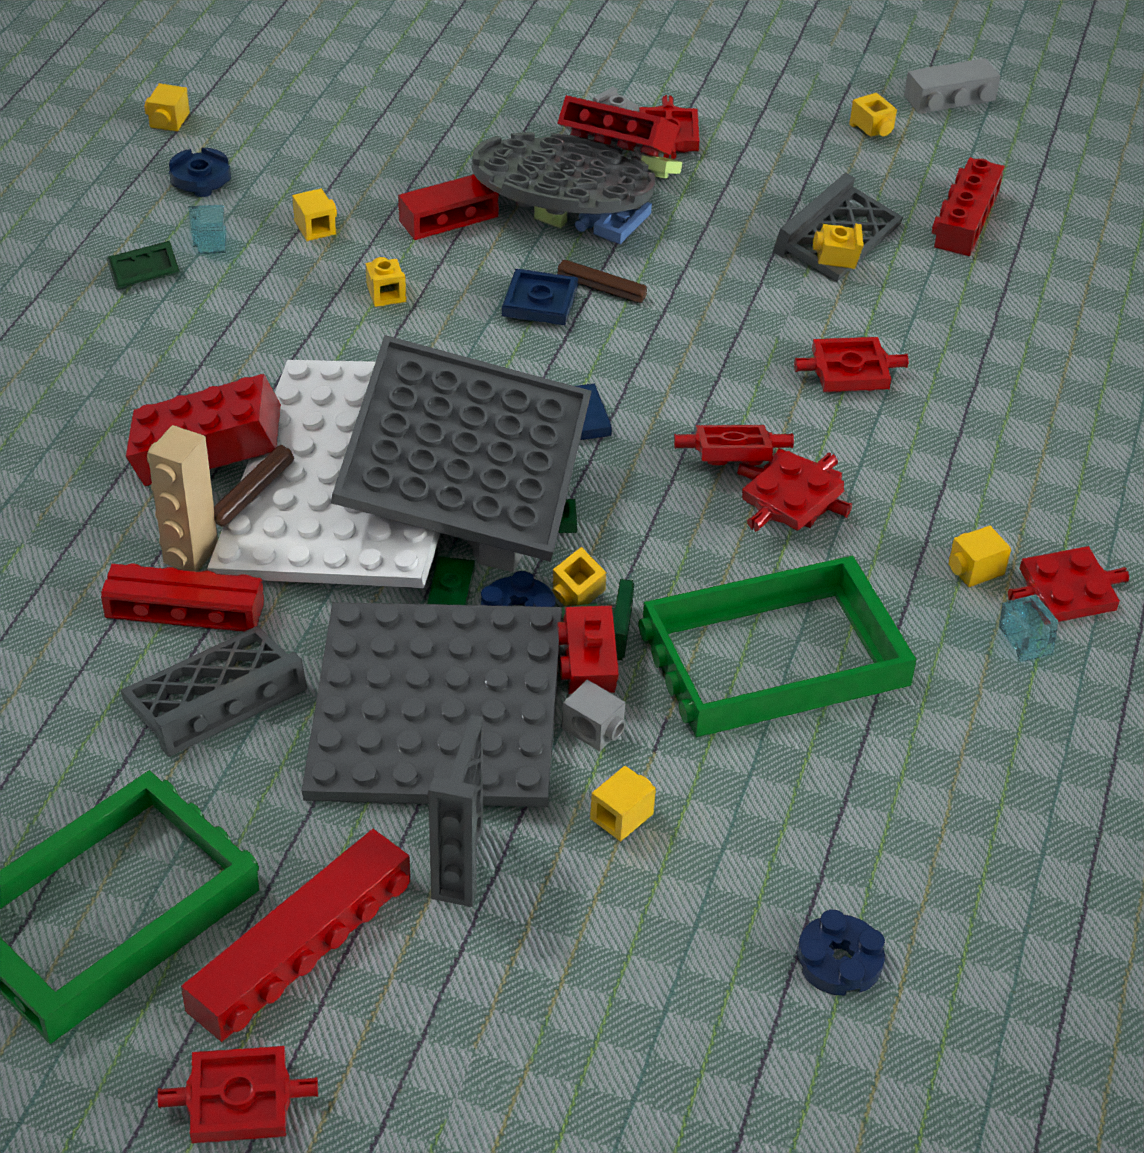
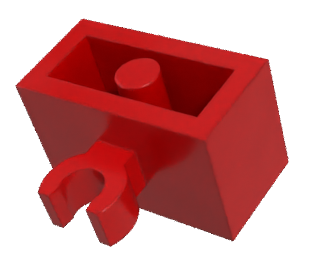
M612 605L565 607L563 622H557L559 645H564L565 656H560L561 680H567L568 694L575 692L586 680L591 681L609 693H615L619 672Z

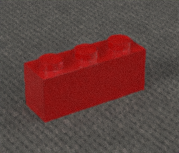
M474 174L398 195L399 221L414 240L422 239L498 217L499 193L482 184Z

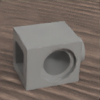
M586 680L563 702L562 729L596 750L601 751L611 740L616 741L625 729V701Z

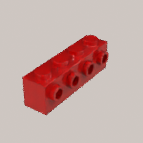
M565 95L557 122L558 125L570 129L571 136L588 138L589 135L594 137V141L609 145L611 141L618 142L617 147L634 152L635 147L641 148V153L653 157H658L659 153L671 155L679 130V125L659 116Z
M969 158L965 168H959L955 184H951L947 200L944 199L940 216H936L933 223L932 234L936 235L934 248L971 256L1000 192L1004 165L991 163L982 158Z

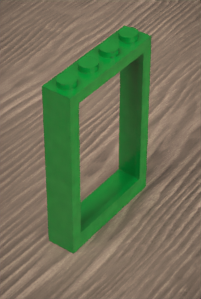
M853 555L646 601L643 607V618L638 621L641 638L643 641L649 642L654 664L657 668H662L665 674L667 690L670 695L676 696L679 702L681 719L685 724H690L695 737L911 686L917 660ZM835 596L874 663L703 704L668 634Z
M150 770L0 870L1 909L152 805L224 869L57 991H54L0 937V994L49 1044L56 1041L260 891L258 880L259 865L254 856L249 851H241L236 847L223 828L211 825L194 803H186L168 780H160Z

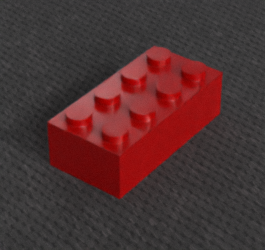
M263 373L253 377H243L238 381L224 385L211 386L192 394L179 395L156 404L143 405L133 411L126 458L143 485H151L150 465L147 461L149 448L172 425L206 437L209 469L271 453L277 447L281 403Z

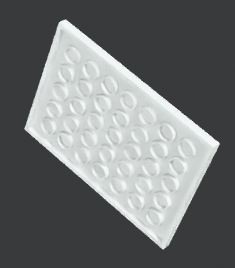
M287 360L275 391L281 403L277 446L283 445L289 448L294 456V461L231 522L223 527L209 562L208 571L216 574L236 576L247 574L267 581L425 587L440 532L331 504L332 493L375 362ZM270 453L249 458L242 479Z

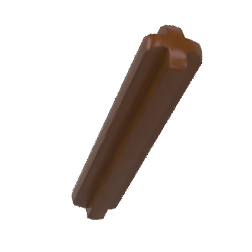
M562 260L558 266V275L577 277L578 284L637 303H642L646 298L647 286L569 260Z
M283 445L277 446L214 506L216 524L220 527H225L294 461L292 451Z

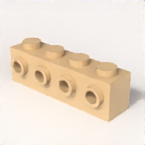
M172 425L157 442L151 445L147 454L152 479L151 489L154 493L156 507L155 516L158 520L160 534L159 544L162 548L163 562L165 564L185 571L198 572L213 554L218 542L206 437Z

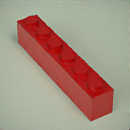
M374 828L371 829L182 984L181 990L185 1012L220 1042H223L233 1032L241 1031L250 1022L252 1016L267 1003L275 1002L283 994L285 988L295 979L308 974L321 957L331 949L340 947L355 928L362 922L370 921L382 905L393 896L397 897L406 890L409 882H411L410 855Z

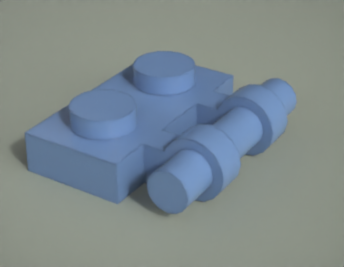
M647 202L639 209L615 213H580L575 227L578 231L584 232L587 228L590 229L594 226L595 235L621 244L651 214L652 203Z

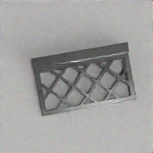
M845 172L780 228L773 252L782 258L790 252L838 282L851 268L839 267L837 269L834 266L818 264L817 250H806L800 244H813L815 232L821 230L823 224L840 225L854 228L855 224H862V231H871L873 237H863L864 246L858 260L860 262L901 224L903 217L853 187L856 178ZM853 199L863 205V207H851L849 202ZM833 216H846L847 221H835ZM854 216L867 217L868 222H855ZM875 217H882L889 221V223L876 222Z
M256 626L122 689L121 694L123 700L159 738L161 749L170 757L307 690L302 659L295 652L287 654L259 626ZM256 641L260 644L259 650H242V648ZM216 660H227L225 666H208V664ZM236 661L253 662L251 668L234 667ZM263 662H271L265 666H262ZM182 676L192 677L190 683L174 682V680ZM202 677L219 678L217 684L200 683ZM229 678L235 679V680H233V681L227 683L228 680H229ZM146 693H157L155 700L138 699V697ZM168 694H184L182 701L165 700ZM194 695H202V696H200V697H198V698L192 700L193 697H194ZM159 712H166V713H164V714L158 716Z
M470 715L449 779L433 777L428 790L431 899L473 907L477 894L476 846L483 828V717Z

